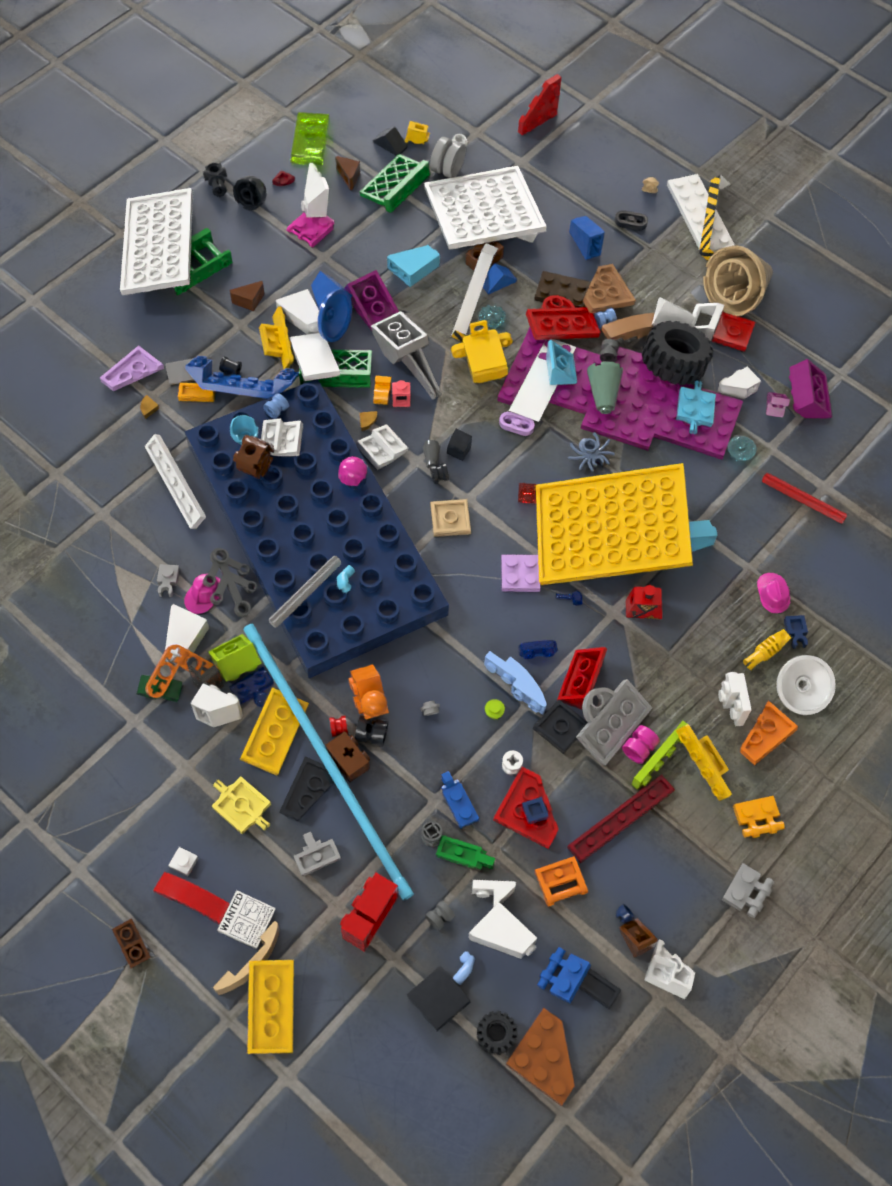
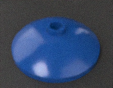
M334 290L321 303L317 325L321 337L326 341L335 342L339 340L349 326L352 315V302L346 291Z

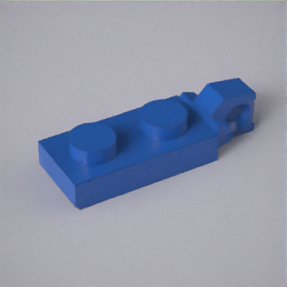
M449 771L441 774V779L444 783V786L441 787L442 795L459 828L462 829L479 821V817L459 780L454 781Z

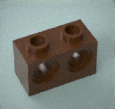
M497 241L487 243L498 248L493 256L490 267L503 258L504 246ZM486 243L478 244L466 253V265L473 271Z

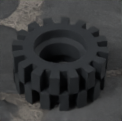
M492 1011L488 1015H484L477 1028L478 1043L485 1052L487 1050L491 1055L493 1053L497 1055L507 1053L509 1049H512L517 1038V1025L514 1024V1019L508 1017L507 1013H501V1011L496 1013ZM496 1024L501 1025L506 1032L505 1038L499 1042L493 1041L488 1035L489 1028Z

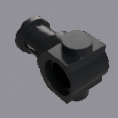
M210 163L205 166V171H203L204 180H208L209 185L213 187V195L217 197L224 196L227 193V188L224 186V177H227L226 168L222 167L221 163Z

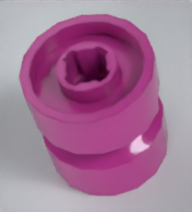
M640 725L632 734V738H629L622 746V750L629 759L638 764H643L650 755L649 750L653 751L660 740L657 734L650 728Z

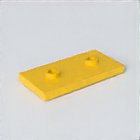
M272 687L240 758L241 761L278 776L300 725L280 690ZM297 698L305 712L309 703Z
M294 960L249 961L248 1054L293 1053Z

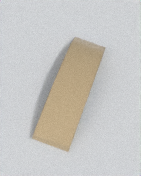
M276 921L260 936L261 942L264 945L250 961L268 960L279 936L280 928ZM249 962L236 976L228 971L213 987L215 992L221 995L249 980Z

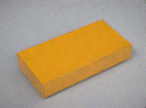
M180 383L178 400L214 402L216 391L201 389L197 383Z

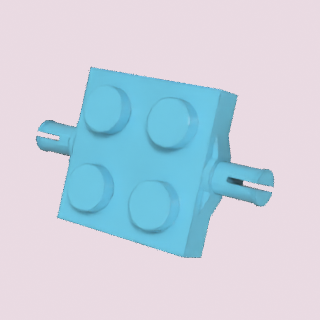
M695 381L694 389L681 387L679 391L676 420L685 421L690 424V434L692 432L697 434V426L711 427L713 424L716 394L702 391L701 381Z

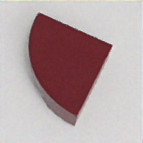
M281 170L274 177L272 183L276 186H286L295 181V176Z

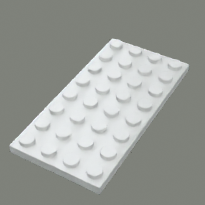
M191 188L127 199L120 285L122 295L190 284L193 203Z

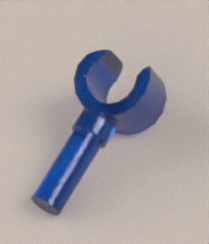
M579 591L571 594L556 593V598L572 599L573 605L583 604L582 594Z

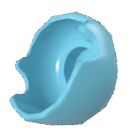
M240 415L232 419L230 434L236 443L242 445V439L245 435L258 436V427L255 425L252 417Z

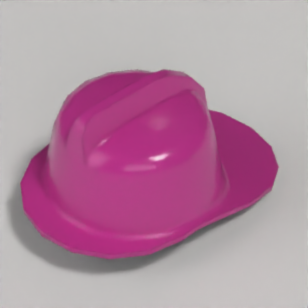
M765 573L760 576L757 581V588L762 606L771 613H781L788 609L790 605V590L785 579L775 573Z
M201 574L196 577L184 598L186 609L194 614H203L209 611L214 605L210 601V597L216 591L221 579L215 576V584L211 587H206L203 584V578L207 574ZM207 578V582L212 583V580Z

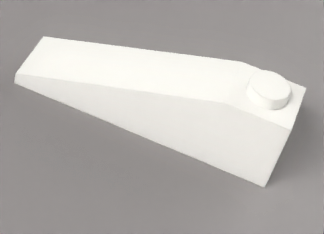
M309 163L304 201H301L302 211H305L307 218L326 217L329 187L326 179L321 177V173L318 172L316 166L313 163Z

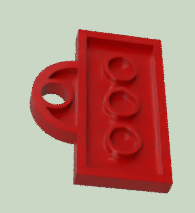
M549 296L544 300L541 309H527L526 317L535 340L599 338L601 333L594 314L590 313L587 307L575 308L571 301L562 296Z

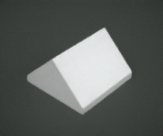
M660 297L657 302L652 325L655 326L666 321H680V323H687L690 326L695 316L689 311Z

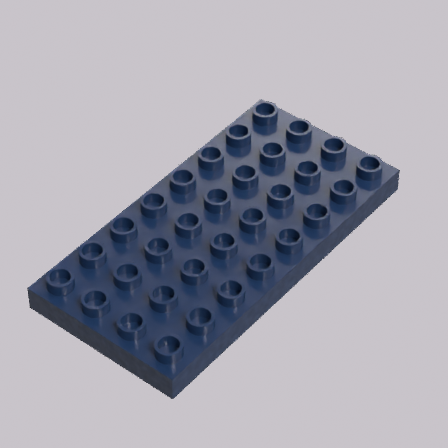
M318 379L280 393L288 401L289 408L281 411L280 416L276 419L281 418L283 423L301 421L303 424L299 456L270 455V457H273L272 463L263 477L260 476V479L237 470L233 456L236 451L240 450L242 445L236 443L231 437L230 425L232 419L237 416L246 415L252 417L255 425L258 427L257 438L261 439L263 421L273 419L265 412L263 405L267 401H271L272 397L184 431L188 446L274 612L284 605L329 559L337 556L341 560V565L281 623L308 678L420 629L449 614L448 602ZM352 456L362 459L367 465L366 478L361 480L357 486H348L338 478L341 462ZM350 565L354 568L355 573L348 579L351 589L347 593H343L337 587V576Z

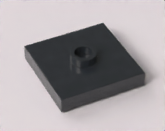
M558 700L533 726V730L564 754L577 740L576 736L588 722L561 700Z

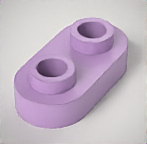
M504 412L500 416L499 425L504 430L523 436H528L534 431V421L530 418L513 412Z

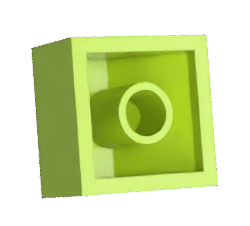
M243 634L208 651L212 661L218 667L220 675L226 682L234 681L240 677V674L246 671L251 672L258 665L262 664L253 643Z

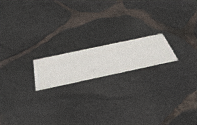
M551 339L560 346L569 345L558 340ZM544 344L539 354L542 352L547 353V347ZM569 345L571 347L570 353L573 354L576 347ZM537 355L509 411L539 422L557 386L550 385L547 360L540 359Z

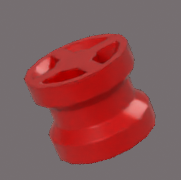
M345 715L338 719L334 717L329 718L332 737H336L343 732L348 734Z

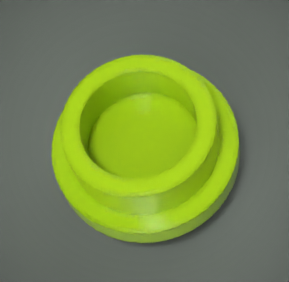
M490 700L485 705V713L492 719L502 717L505 712V706L499 700Z

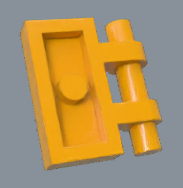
M774 796L741 802L733 806L739 826L748 825V829L742 830L744 838L750 836L756 838L760 837V834H774L778 830L785 829L783 821L775 822L773 820L780 816ZM765 820L766 825L757 826L755 822Z

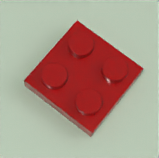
M722 312L712 342L745 352L755 322Z

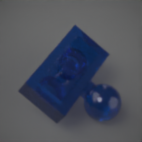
M261 667L229 688L232 694L238 697L240 705L254 697V703L258 707H264L269 695L263 691L274 685V681L265 668Z

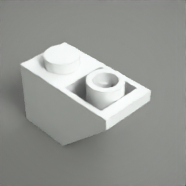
M745 367L742 370H737L732 376L723 378L719 383L717 393L745 399L757 392L761 380L748 367Z

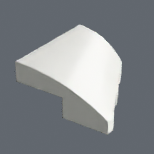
M659 939L653 952L645 981L685 999L692 989L695 972L689 966L683 964L681 958L676 953L672 956L663 947L665 943Z

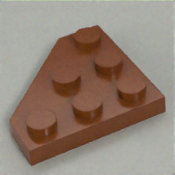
M543 1008L507 1061L506 1066L562 1106L575 1086L563 1023L559 1018Z

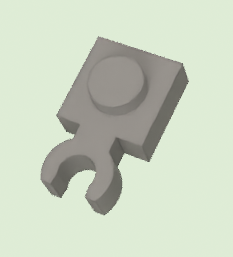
M160 564L157 583L160 585L158 587L160 597H162V593L165 590H168L169 597L173 596L172 585L177 586L180 571L179 565Z

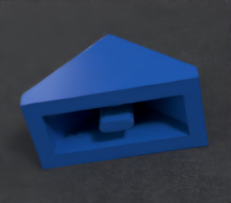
M495 263L487 273L483 288L489 295L517 282V279L509 268Z

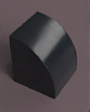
M456 428L449 441L447 454L463 461L471 449L472 436Z

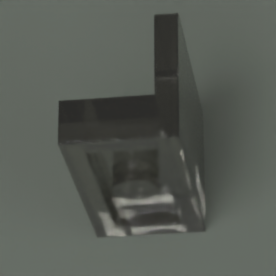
M192 665L188 667L193 684L198 689H200L203 683L208 686L214 685L219 689L224 687L220 671L215 665L202 675Z

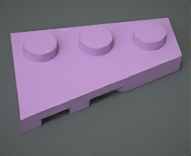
M137 346L102 375L100 380L112 391H115L164 369V366L140 346Z

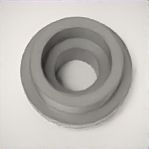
M435 701L425 702L420 711L423 712L424 716L439 713L438 708H440V704H435Z

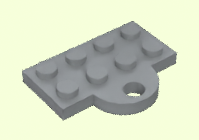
M628 679L623 680L614 691L609 688H595L588 692L584 698L582 709L588 723L576 738L601 765H606L652 707ZM595 695L599 699V703L597 706H595L592 701Z

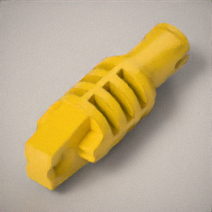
M784 629L769 636L755 648L754 653L743 660L744 665L746 666L751 662L747 668L752 670L761 661H768L782 650V647L791 637Z

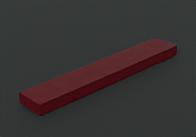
M661 774L570 843L567 848L581 864L671 795L675 789Z

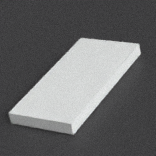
M320 333L289 337L292 350L305 381L340 376V370L328 342L321 337Z

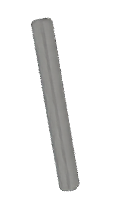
M337 556L329 559L269 618V623L275 628L278 627L341 565V560Z

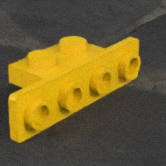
M278 306L273 315L274 325L261 323L259 330L264 355L281 357L283 369L293 364L294 355L291 352L288 328L285 325V314H283L282 307Z
M689 724L677 729L676 732L680 741L685 745L691 759L695 761L700 769L701 775L708 782L712 793L719 801L730 797L732 793L721 777L729 769L708 735L698 740Z

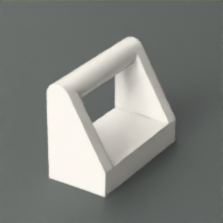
M720 303L696 304L692 313L695 317L690 326L698 328V331H702L705 337H708L711 341L722 315L724 305ZM700 312L712 316L709 325L695 326Z

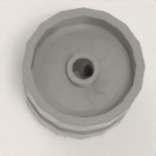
M444 136L441 137L432 152L430 160L431 171L438 174L443 172V175L448 178L456 177L464 162L465 144L458 141L453 143L452 139Z

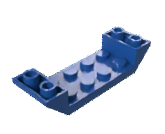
M196 356L185 365V370L201 389L265 399L273 397L276 393L280 394L299 376V372H294L293 369L289 368L281 370L274 380L259 381L255 377L245 379L241 378L240 375L225 376L221 372H214L212 374L213 360L207 359L206 356Z

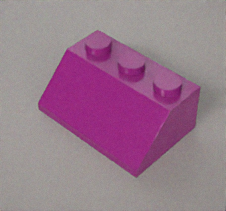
M809 359L789 367L794 411L804 418H832L826 374Z

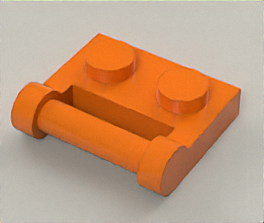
M575 856L535 869L536 877L548 907L553 906L555 902L588 893ZM576 880L577 886L551 894V888Z

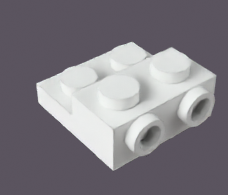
M729 672L725 675L726 680L721 683L722 688L718 693L719 701L723 702L724 709L730 708V717L734 720L735 726H743L751 712L744 673Z

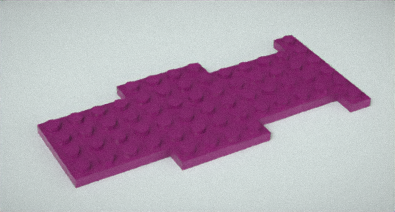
M529 327L499 392L497 401L512 406L537 355L540 359L546 360L547 353L542 352L539 354L543 344L548 347V341L551 339L546 341L535 340ZM562 345L564 349L569 352L571 351L569 345ZM619 346L615 363L620 364V368L623 367V374L615 409L609 414H601L596 409L587 374V369L590 365L594 363L595 366L601 365L600 355L576 347L573 356L577 383L557 385L549 403L585 414L581 429L592 433L595 432L598 435L649 451L653 438H657L721 460L723 459L743 401L701 388L704 392L716 394L713 424L711 427L697 426V434H693V432L690 434V424L685 421L676 420L680 388L694 389L695 385H688L687 383L685 385H679V383L671 384L669 381L661 380L660 377H656L652 371L647 369L643 362L642 353Z

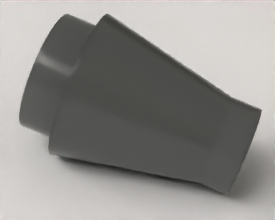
M436 440L425 441L423 446L427 468H430L432 465L437 466L441 446Z

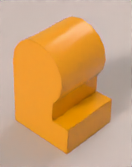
M375 377L374 404H389L392 388L391 377Z

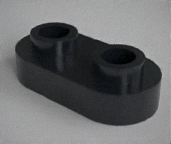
M619 211L615 215V224L619 227L633 230H644L647 227L648 218L644 214Z

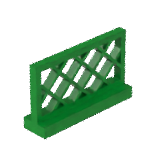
M398 154L359 192L360 196L385 206L386 211L392 213L430 176L429 162L425 160L417 162ZM399 161H402V162L405 163V164L396 165ZM407 168V171L397 173V170ZM390 171H396V173L387 174ZM397 178L396 181H387L388 179ZM386 180L385 183L376 184L379 181ZM386 187H387V190L379 191V192L377 191V189H381V188H386ZM370 190H376V192L367 193Z
M331 350L335 361L337 360L341 363L338 365L340 376L318 379L322 387H371L372 350ZM348 356L350 358L344 361L341 357ZM361 356H368V358L363 361L359 359V357ZM353 361L358 363L354 367L350 365V363ZM299 369L300 385H302L309 381L304 380L302 372Z

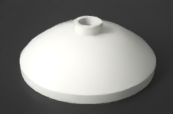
M810 655L797 656L789 660L780 670L777 678V693L781 702L789 710L802 715L815 714L823 710L832 700L836 685L832 669L822 659ZM801 680L803 681L802 687L799 686Z

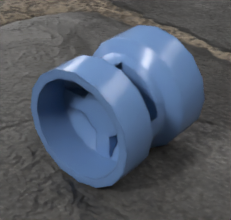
M613 308L594 314L599 329H602V325L617 320Z
M276 393L271 401H267L263 405V408L271 418L276 419L280 416L281 411L289 408V403L281 394Z

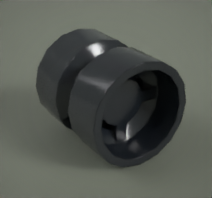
M360 715L355 732L356 741L367 743L370 740L371 744L383 746L389 721L381 719L373 721L372 718L365 719L363 715ZM369 728H372L371 733H368Z

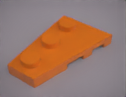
M768 700L755 726L741 746L740 753L752 764L756 765L797 731L798 726Z

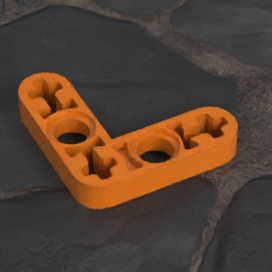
M170 645L165 650L146 684V693L153 698L161 697L179 667L204 681L216 680L219 676V669L213 663L181 645ZM178 649L179 657H174L172 660L175 665L165 662V659L170 660L172 658L171 650ZM191 657L197 660V666L193 669L187 665V661ZM164 665L170 668V674L167 677L162 676L160 673V669ZM202 666L205 669L212 668L211 672L214 674L213 676L206 677L207 673L200 670L199 673L197 671ZM156 676L159 679L166 680L165 683H159L158 688L160 689V692H155L153 694V689L151 688V686L156 685L159 681L155 679Z

